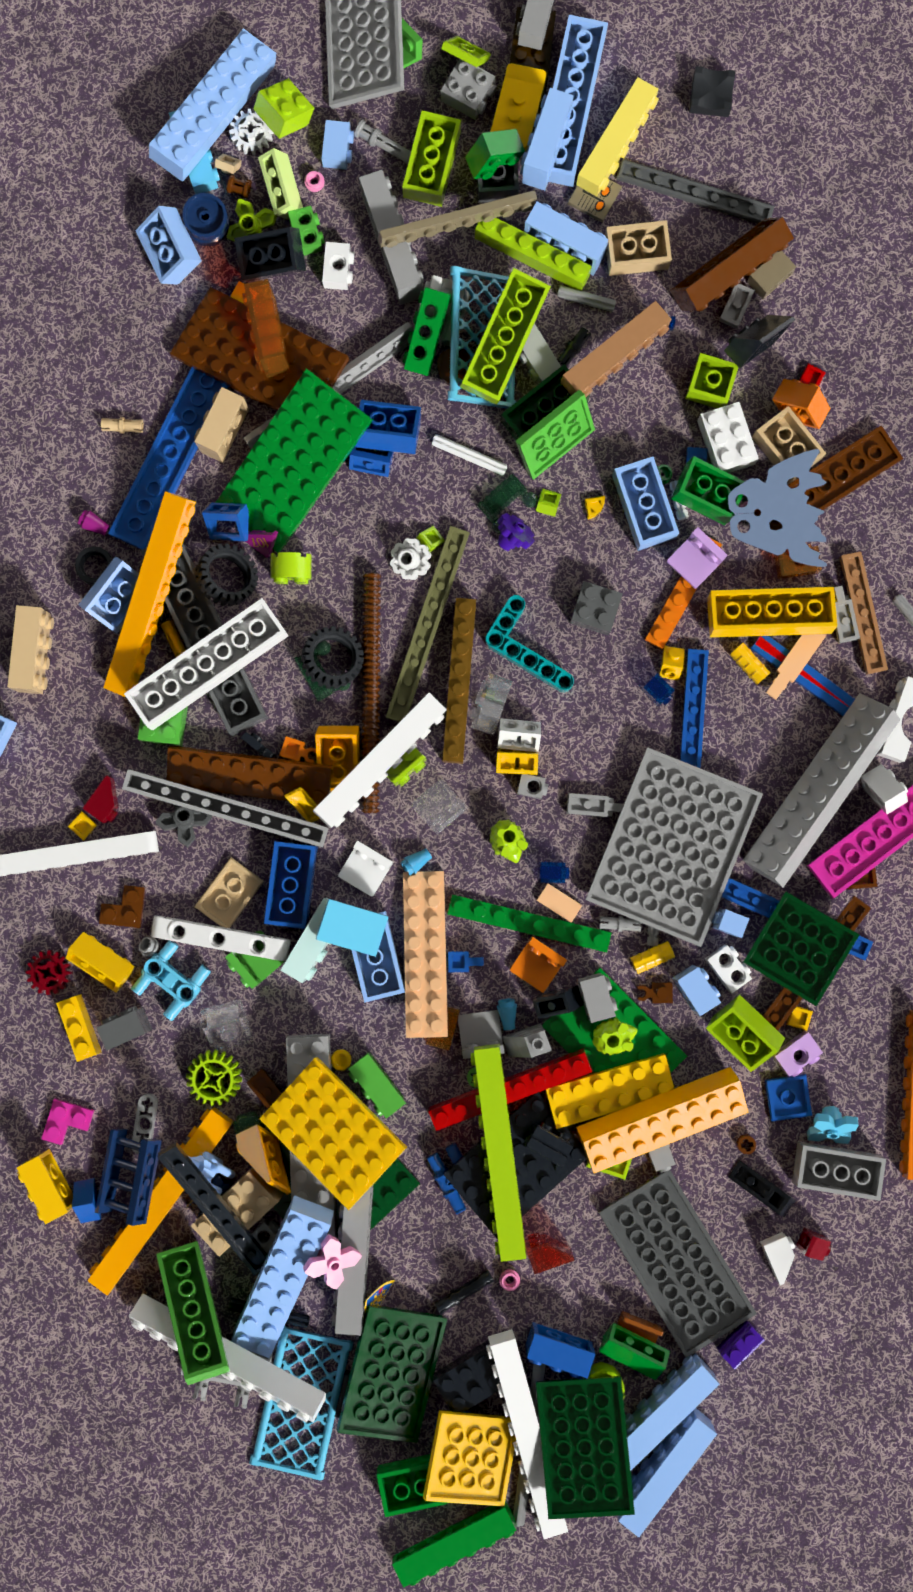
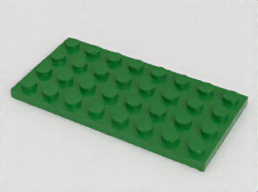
M306 368L215 503L247 504L249 511L248 530L250 532L253 530L274 532L276 530L278 534L273 550L277 553L281 552L373 419Z

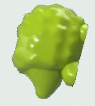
M499 820L491 828L490 844L496 855H501L514 863H518L521 853L527 849L528 843L525 842L526 839L520 826H517L515 822Z
M616 1017L608 1019L607 1021H602L593 1030L592 1043L603 1054L613 1055L622 1053L625 1050L630 1052L633 1049L631 1041L637 1034V1028L620 1022Z

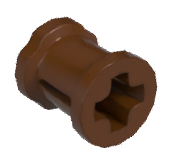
M231 175L227 184V193L240 194L248 199L252 181L248 179L247 181L240 180Z

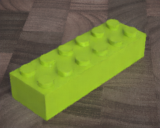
M513 268L460 388L497 405L551 286Z

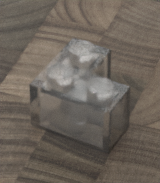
M491 673L487 681H482L475 700L478 707H473L470 719H473L471 728L491 735L495 734L513 681Z

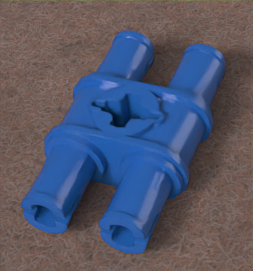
M452 1143L445 1148L453 1164L463 1156L456 1143ZM437 1152L427 1157V1160L435 1174L434 1180L437 1181L443 1192L442 1196L448 1199L456 1215L465 1211L466 1206L459 1193L443 1175L448 1168H445Z

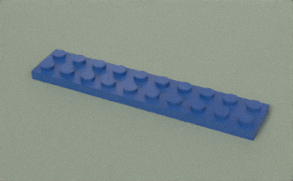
M191 367L108 533L110 536L140 550L148 547L165 491L176 493L198 449L194 439L195 433L199 428H202L204 415L207 410L211 409L215 393L219 392L221 387L228 389L229 386Z

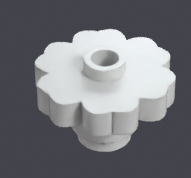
M406 538L403 544L397 543L391 551V555L394 558L391 560L390 565L394 573L401 574L403 579L416 580L418 575H425L431 566L429 561H427L431 558L428 546L420 545L418 539ZM410 556H412L411 563L408 561Z

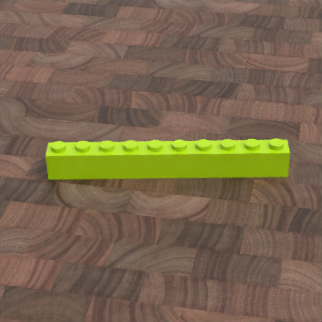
M500 1044L474 1047V1053H470L471 1064L472 1066L476 1065L477 1074H473L474 1086L479 1088V1095H476L477 1108H481L482 1116H479L480 1129H484L485 1137H481L482 1149L487 1150L484 1166L485 1171L490 1173V1179H487L488 1192H492L493 1200H489L490 1212L495 1213L496 1220L492 1221L493 1234L498 1235V1242H495L496 1255H500L501 1262L526 1259V1246Z

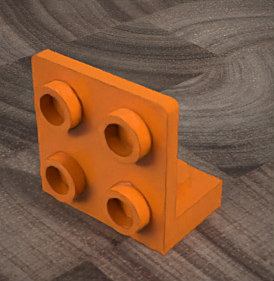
M531 936L510 968V971L544 993L561 966L565 965L567 959Z

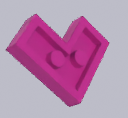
M55 1098L41 1139L62 1145L68 1126L85 1131L89 1130L95 1110Z

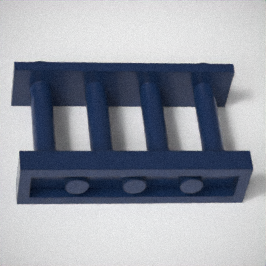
M111 1129L95 1213L112 1212L115 1209L127 1214L126 1224L128 1225L146 1224L158 1163L157 1156L162 1140L156 1138L142 1139L140 1143L126 1138L128 1129ZM124 1147L139 1151L137 1163L122 1159ZM120 1168L135 1172L133 1184L119 1180ZM117 1188L131 1193L129 1205L115 1201Z

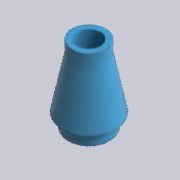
M425 848L404 857V860L400 863L405 872H408L410 876L413 873L416 874L432 859V856Z
M512 998L499 1000L497 1009L503 1024V1030L515 1029L517 1010L515 1000Z

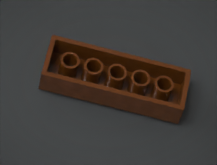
M776 217L762 220L671 288L670 292L682 311H703L709 306L708 303L711 300L722 297L727 288L738 285L743 276L754 273L759 264L770 261L775 252L786 249L789 246L788 243L794 237L784 218Z

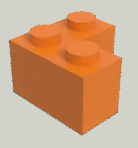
M783 379L772 399L778 410L782 411L789 406L803 425L820 429L831 409L819 386L813 383L809 385L804 384L796 379Z

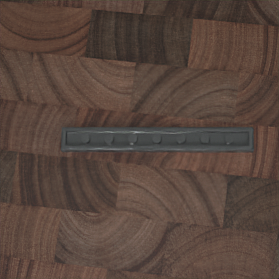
M622 159L616 180L757 224L764 219L771 218L775 207Z

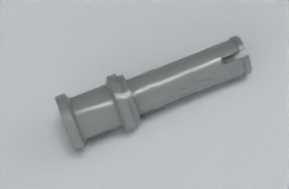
M361 120L359 122L354 137H360L369 142L370 146H378L406 162V164L409 163L410 150L382 135L380 129L368 126L366 121Z

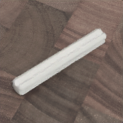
M435 434L433 437L432 445L500 475H504L507 470V464L438 434Z

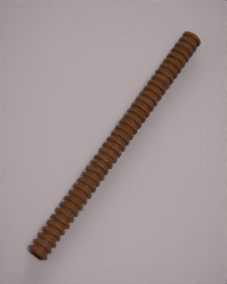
M378 573L363 574L365 579L363 581V585H365L363 587V591H365L363 597L365 599L362 601L364 603L362 607L364 610L362 613L364 616L362 622H364V625H362L364 629L362 632L364 635L362 641H364V644H362L364 648V656L362 657L364 658V663L362 664L364 666V669H362L364 673L362 679H364L362 685H364V688H362L364 692L362 694V698H364L362 704H364V707H362L364 711L362 713V717H364L362 723H364V726H362L364 730L362 732V736H364L362 748L364 751H362V755H364V758L380 742V739H378V736H380L378 732L380 726H378V723H380V720H378V717H380L378 713L380 707H378V704H380V701H378V698H380L378 694L380 692V688H378L380 682H378V679H380L378 675L380 673V669H378L380 663H378V660H380L378 656L380 654V650H378L380 644L378 642L381 640L379 638L381 634L379 631L381 628L379 625L381 619H379L381 615L379 612L381 609L379 606L381 600H379V597H381L379 593L381 591L379 587L381 575ZM378 781L372 786L374 790L367 798L361 797L363 799L361 803L363 809H361V812H380V809H378L380 805L378 803V799H380V796H378V793H380Z

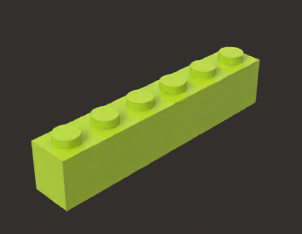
M494 218L490 222H478L475 228V239L573 289L582 291L590 276L591 265L498 218Z

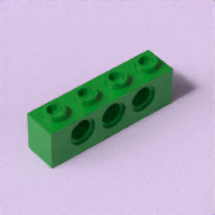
M425 287L424 291L421 290L418 300L421 306L419 312L416 311L413 318V323L416 325L414 332H410L408 337L410 348L408 352H405L402 364H405V370L425 376L430 375L451 294ZM429 305H433L436 308V313L433 317H429L426 314V308ZM424 325H427L431 330L430 335L426 338L421 335V328ZM418 346H422L425 349V355L422 358H419L415 353Z

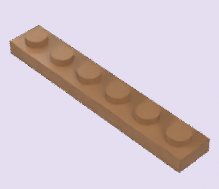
M862 552L841 555L839 558L847 593L853 603L860 636L858 642L865 673L868 675L887 671L888 667Z

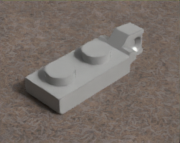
M843 586L834 587L837 615L835 631L838 644L859 640L860 636L852 599H849V595H844Z
M568 793L566 814L612 817L613 812H621L624 804L614 803V798H609V796Z

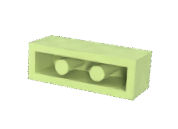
M273 148L258 157L274 214L284 219H289L288 211L300 209L303 206L288 154Z

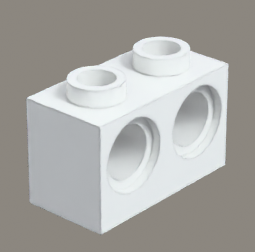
M500 718L498 748L539 752L541 722Z
M724 944L706 957L705 960L728 992L734 993L752 979L749 975L751 971L745 963L741 964L737 959L739 954L733 946L729 947ZM725 953L728 956V962L721 965L719 957ZM738 970L740 972V979L734 982L731 979V974L733 971Z

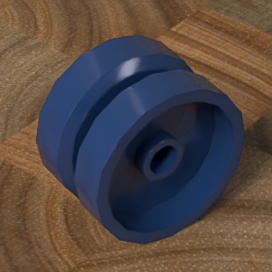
M202 192L193 195L185 203L182 217L193 242L201 246H213L225 239L229 230V219L225 205L218 197L211 193Z

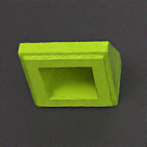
M542 489L536 512L555 517L561 494Z
M434 526L419 533L416 537L420 541V545L428 546L430 553L445 542Z

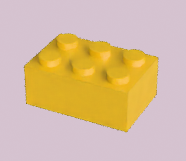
M50 1149L17 1167V1176L25 1184L27 1196L30 1201H34L37 1207L36 1213L39 1219L44 1221L45 1225L73 1209V1193Z

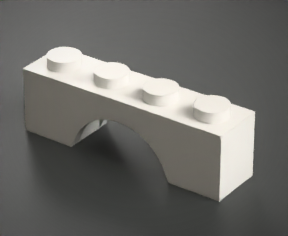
M909 676L899 680L895 689L898 692L896 699H893L889 706L895 710L900 721L876 754L898 763L905 762L911 745V741L907 739L902 730L903 715L913 706V678Z

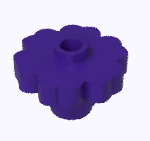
M505 513L498 519V529L501 533L497 542L502 549L510 551L515 547L527 549L534 543L533 532L530 527L524 525L520 518Z

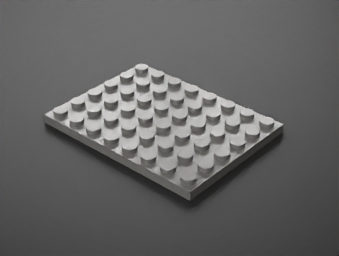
M647 747L585 900L701 947L763 793Z

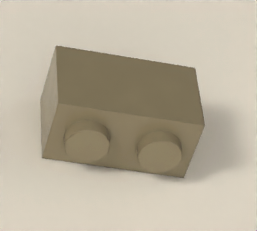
M783 251L773 254V258L760 267L757 266V270L750 274L747 283L762 299L766 298L789 278L796 269L794 263Z

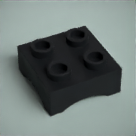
M696 66L693 74L689 113L729 117L732 108V94L736 71H714Z

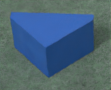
M95 1178L74 1182L72 1208L80 1223L102 1219L101 1213H95L98 1198Z

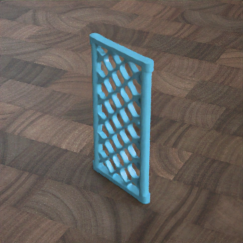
M451 266V350L448 400L508 409L516 403V400H514L515 367L502 394L506 398V402L499 401L497 405L483 398H478L475 394L468 391L466 392L469 396L459 395L458 390L461 389L462 379L458 378V370L464 368L467 371V364L474 356V353L468 347V343L474 340L479 345L480 340L477 336L480 332H484L487 325L481 323L478 315L484 312L489 319L492 315L487 310V307L490 304H494L496 307L497 298L501 296L503 291L498 282L506 283L509 276ZM460 275L472 277V280L465 282L460 278ZM480 279L490 280L491 282L485 286ZM472 281H476L481 287V291L478 294H475L469 287ZM491 284H494L500 292L497 297H493L488 291V287ZM466 289L472 296L469 302H465L460 298L461 290ZM482 292L490 299V303L486 306L478 298ZM473 300L481 308V311L477 314L469 307V303ZM462 309H466L471 315V319L468 322L459 318V311ZM472 320L480 327V331L477 334L473 333L468 326ZM461 329H466L470 334L471 339L468 342H464L459 338V331ZM463 348L470 355V359L467 362L458 358L459 350Z
M284 1326L279 1337L273 1365L284 1371L288 1370L295 1376L291 1366L301 1362L306 1371L295 1377L300 1379L304 1375H309L314 1383L312 1386L321 1390L319 1384L326 1379H329L334 1384L332 1392L326 1393L325 1402L329 1404L328 1412L318 1413L314 1422L320 1421L324 1425L323 1433L315 1435L310 1428V1425L314 1422L304 1421L303 1427L294 1430L289 1421L295 1418L297 1413L287 1418L282 1409L277 1406V1402L265 1400L254 1452L250 1456L249 1464L316 1480L324 1479L325 1471L323 1469L349 1351H352L353 1341ZM288 1334L300 1336L303 1338L297 1341L296 1343H293L288 1338ZM308 1338L322 1341L323 1343L317 1347H312ZM302 1341H305L310 1348V1351L305 1355H300L295 1348ZM328 1343L340 1345L342 1349L333 1352ZM322 1346H326L331 1354L324 1360H320L316 1354V1350ZM293 1349L298 1359L289 1364L283 1359L284 1352ZM309 1354H313L318 1361V1364L312 1368H308L303 1361V1358ZM333 1358L338 1363L337 1371L329 1373L323 1363ZM320 1366L326 1376L316 1381L311 1371ZM278 1411L284 1421L275 1426L269 1419L271 1413ZM287 1424L292 1434L286 1438H281L277 1429ZM304 1429H307L312 1436V1439L306 1443H302L297 1435ZM274 1432L279 1442L274 1446H269L264 1442L266 1434ZM291 1437H295L300 1445L293 1451H290L285 1444V1441ZM311 1442H316L320 1446L319 1453L311 1456L305 1446ZM279 1445H282L287 1452V1455L281 1459H277L272 1451ZM299 1450H303L308 1458L301 1464H298L293 1457V1454ZM270 1453L275 1462L261 1460V1455ZM290 1458L295 1467L283 1465L280 1462ZM309 1462L315 1467V1471L301 1469L300 1467Z

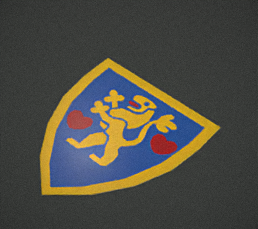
M395 1280L384 1283L366 1299L364 1312L369 1304L381 1305Z

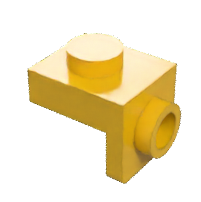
M670 646L664 647L659 677L679 680L683 669L685 649Z

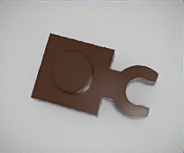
M651 982V988H647L644 985L637 986V989L645 991L643 997H637L639 1001L651 998L652 1004L673 1003L672 982Z

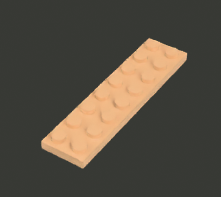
M444 871L417 872L410 876L408 872H403L406 1038L448 1037Z

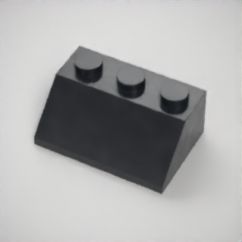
M767 315L762 319L758 317L750 327L748 325L739 332V335L735 333L727 341L729 345L724 352L739 368H742L770 348L795 321V318L793 316Z

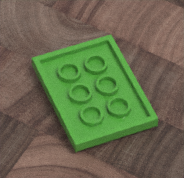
M579 389L515 441L526 471L533 480L595 431L585 394Z

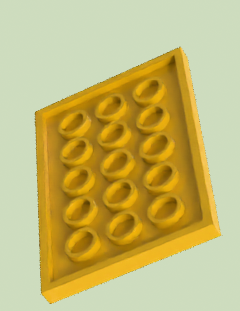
M315 1057L260 1117V1120L348 1210L358 1202L407 1148L318 1057Z

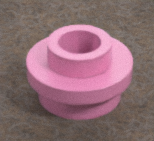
M317 171L309 172L304 180L306 188L311 192L320 191L325 184L323 175ZM312 180H318L317 184H311Z
M512 1269L503 1271L499 1278L501 1287L507 1291L517 1289L520 1284L519 1274ZM508 1276L513 1277L514 1281L512 1283L506 1282Z

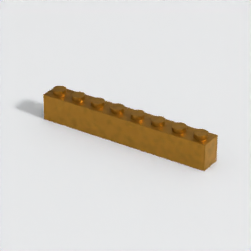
M456 598L443 749V762L463 764L476 599Z

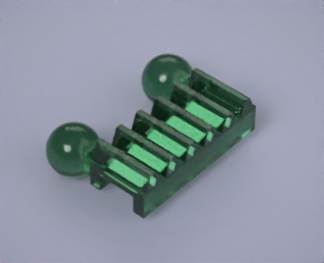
M514 474L509 475L501 485H498L495 490L491 491L477 505V508L492 523V529L496 534L501 533L498 529L499 524L497 521L499 518L497 516L520 495L522 496L524 506L532 508L538 503V496L534 492H528L527 488Z
M326 640L318 643L313 652L317 667L324 673L325 671L316 656H326L329 654L331 646ZM301 656L294 658L296 665L318 702L337 690L346 691L349 689L351 683L343 687L340 686L338 689H333V687L327 689L325 685L322 687L318 686L317 681L312 682V677L305 674L306 669L302 667Z

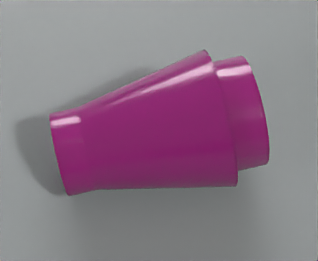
M84 510L78 520V524L82 529L104 536L110 528L109 524L105 523L91 510Z

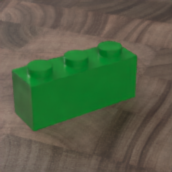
M615 1323L605 1332L599 1350L600 1353L654 1380L666 1369L670 1353L669 1350Z

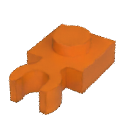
M286 736L279 756L294 761H300L301 757H303L307 762L315 763L314 760L309 759L308 755L310 752L316 753V749H305V742Z

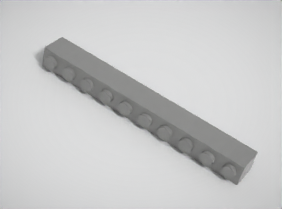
M131 769L127 770L122 787L123 790L322 848L324 847L329 827Z

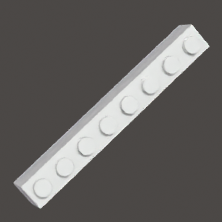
M428 693L324 798L313 812L329 828L333 826L337 828L345 820L344 814L348 810L352 813L360 805L357 801L362 796L367 798L374 790L372 786L377 781L381 783L388 776L386 771L391 766L395 769L403 761L400 757L405 752L408 754L412 752L417 746L415 742L419 738L423 740L431 732L429 727L433 723L438 725L445 718L443 713L447 709Z

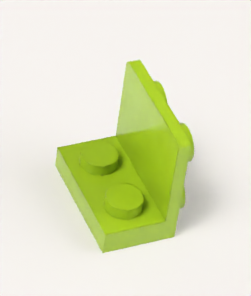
M416 747L409 754L405 752L400 757L403 761L395 769L391 766L386 771L387 777L395 786L400 785L402 787L410 780L409 775L412 772L418 773L426 766L424 763L426 757Z

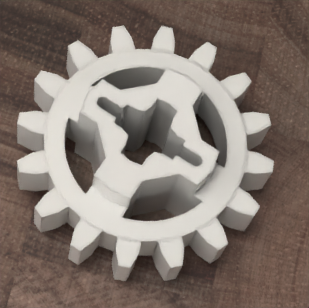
M248 109L247 114L240 111L241 117L235 115V122L230 123L231 130H229V133L232 137L233 145L236 144L238 151L243 148L244 154L251 151L255 155V150L263 153L262 147L269 148L267 141H273L271 135L274 134L273 131L256 112L252 113L251 109Z

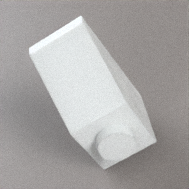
M781 1232L760 1241L779 1285L785 1283L795 1257L792 1250L795 1246L791 1237H787Z

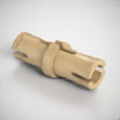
M125 417L101 419L102 431L120 432V434H125V432L143 433V420L125 419Z

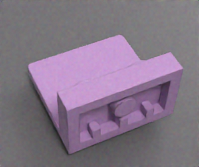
M697 527L690 537L667 560V563L696 589L728 555Z

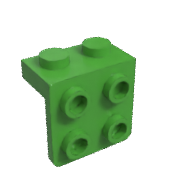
M257 931V932H256V933H259V934H264L263 931ZM258 940L256 947L260 951L263 950L264 944L261 940ZM231 952L225 957L228 960L226 962L228 967L233 972L237 971L241 976L239 979L247 988L250 986L251 989L255 988L285 962Z

